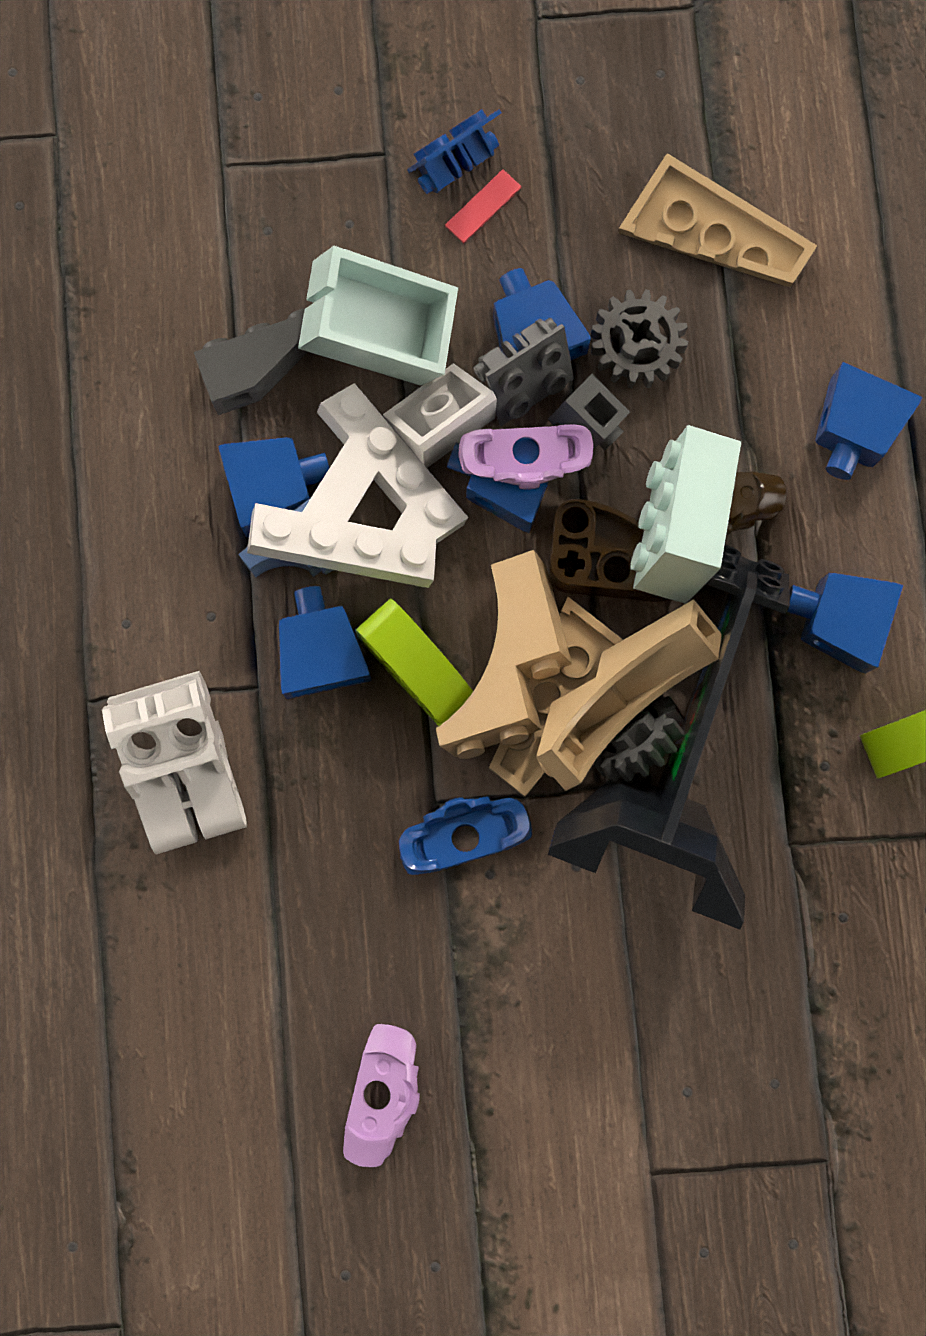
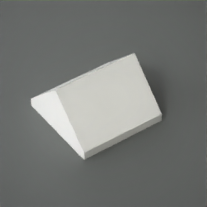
M453 363L445 369V375L424 384L385 412L383 416L421 463L428 468L450 452L456 442L460 443V439L464 434L480 430L495 419L497 398L493 391Z

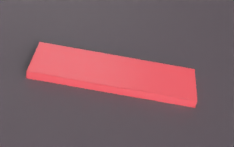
M502 169L445 224V227L464 244L521 189V185Z

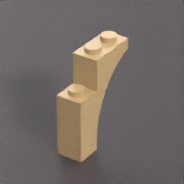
M534 550L491 565L498 598V624L489 663L471 696L455 714L436 728L440 747L454 757L461 759L473 758L483 754L485 747L498 743L503 745L521 743L528 739L529 733L541 730L529 678H550L558 674L560 668L572 665L547 566Z
M694 599L603 651L596 678L551 703L536 758L539 760L543 771L548 776L554 777L565 791L582 783L597 757L638 713L671 687L719 659L722 634Z

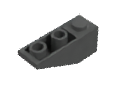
M305 308L292 312L286 320L272 325L269 323L256 324L248 328L244 335L230 340L226 338L211 340L203 346V349L194 352L211 402L218 415L260 401L308 353V351L298 349Z

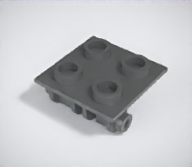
M539 318L535 323L520 332L521 335L516 333L512 336L514 344L519 351L518 353L508 341H504L501 343L505 355L496 347L478 358L479 364L473 368L482 382L487 380L489 389L494 392L497 398L495 413L500 426H503L512 419L522 417L533 405L549 395L559 393L574 379L563 324L557 327L552 318H548L545 321Z

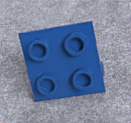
M481 109L449 130L453 139L449 140L447 135L443 134L413 154L417 163L409 167L407 171L410 173L417 168L420 170L423 176L418 178V183L426 194L431 191L438 193L442 188L455 180L454 177L456 179L462 177L461 168L451 151H453L459 163L467 172L473 169V165L475 167L494 155V149L499 147L498 140L491 131L485 134L482 126L502 113L500 109L489 116H486Z

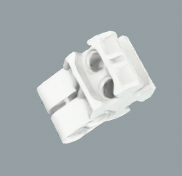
M200 671L109 697L107 700L108 705L102 709L105 731L111 749L116 748L122 764L119 772L124 787L132 799L135 800L146 835L155 854L198 841L197 830L190 807H193L200 830L205 839L247 827L242 801L227 759L223 734L219 722L214 719L210 706L211 697ZM185 718L194 719L201 725L202 731L196 736H186L179 731L177 723ZM137 732L148 733L156 741V746L147 750L134 745L131 736ZM181 780H182L183 784H185V786H186V789H187L186 792H184V789H183Z

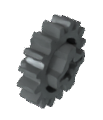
M647 289L643 292L641 299H635L631 290H626L623 303L614 296L611 297L608 303L609 311L599 309L596 316L598 324L592 325L590 337L597 340L592 343L591 355H602L597 368L602 371L610 367L613 370L611 377L613 383L618 381L621 376L627 377V386L631 389L637 379H642L645 387L651 388L655 375L665 382L671 373L669 367L678 369L683 359L679 354L685 353L688 346V341L680 338L685 335L688 328L687 323H675L680 309L676 307L669 311L666 310L664 306L667 297L664 295L657 302L651 301L650 290ZM658 324L663 327L667 337L660 333ZM610 335L612 336L611 341L618 345V355L612 348L610 342ZM641 335L645 339H642L639 344L632 340ZM644 362H648V363H649V364H645V365H636V364H640V363H644Z
M660 695L638 713L605 747L593 763L603 777L607 775L612 782H615L622 776L626 782H631L635 773L640 772L643 777H646L649 774L650 766L656 764L662 767L665 764L662 757L667 753H676L678 749L673 742L684 738L685 733L681 726L686 723V720L669 695L666 697Z

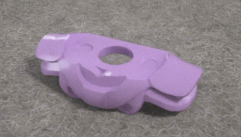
M581 425L496 430L480 429L464 434L459 444V460L462 470L466 474L493 478L494 481L519 485L520 489L539 488L542 483L556 478H563V474L589 467L593 456L591 432ZM521 438H530L539 447V456L531 464H522L513 456V445Z
M375 1025L363 1052L345 1126L343 1146L344 1157L358 1166L377 1167L383 1164V1161L391 1154L396 1138L402 1137L406 1124L411 1115L415 1114L419 1104L420 1093L417 1092L419 1067L414 1065L416 1042L410 1032L397 1026ZM372 1081H381L390 1090V1101L383 1109L371 1108L364 1099L365 1088Z

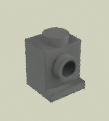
M591 374L548 420L553 425L558 422L560 425H581L586 427L592 435L593 450L599 445L605 451L624 432L618 425L630 411Z

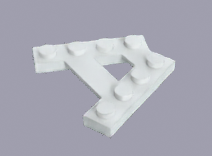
M354 383L321 402L317 413L344 446L303 512L255 503L251 516L247 553L429 588L434 581L436 544L462 527L468 516ZM373 480L402 513L393 530L348 522Z

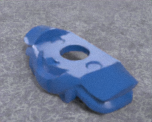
M489 797L479 799L454 798L445 802V805L435 812L423 816V823L406 829L399 839V851L402 864L408 874L418 875L437 872L509 850L529 840L532 837L531 821L523 804L513 798H504L496 801H490ZM461 826H470L479 834L478 845L471 851H459L452 843L454 831Z

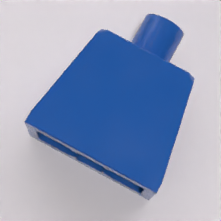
M522 268L511 270L499 279L506 297L494 303L493 321L500 350L504 355L501 343L508 341L518 353L519 351L514 344L512 336L516 333L521 335L520 332L535 323L539 318L543 321L552 318L557 327L563 324L570 360L587 354L591 337L553 281L548 280L531 287Z
M843 362L829 382L815 442L818 445L833 451L825 470L836 478L850 480L858 463L867 467H874L887 453L920 404L922 397Z
M288 437L229 443L218 446L239 524L247 538L250 533L251 516L255 503L294 511L310 499L307 486L321 482L330 469L325 453L299 459L294 441Z
M521 438L513 445V456L518 462L531 464L537 460L539 447L534 440ZM456 442L447 468L466 474L462 470L459 460L460 443ZM466 474L471 476L466 491V498L518 529L530 533L548 482L540 484L539 488L520 489L519 485L494 481L493 478Z
M828 573L819 580L815 592L792 585L789 589L790 607L787 612L806 618L801 634L803 642L866 674L879 666L903 585L888 581Z
M320 586L296 590L294 596L298 615L279 620L281 690L286 699L372 681L343 606L325 609Z

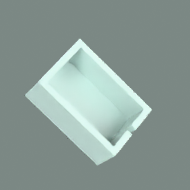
M332 246L313 260L306 300L314 303L304 310L298 349L417 385H423L445 375L458 287L337 246Z
M687 425L676 441L670 440L668 442L662 460L660 462H653L646 481V487L652 489L650 501L645 503L639 518V528L644 529L642 543L639 542L637 544L631 561V570L636 571L634 589L686 604L719 571L722 563L741 441Z

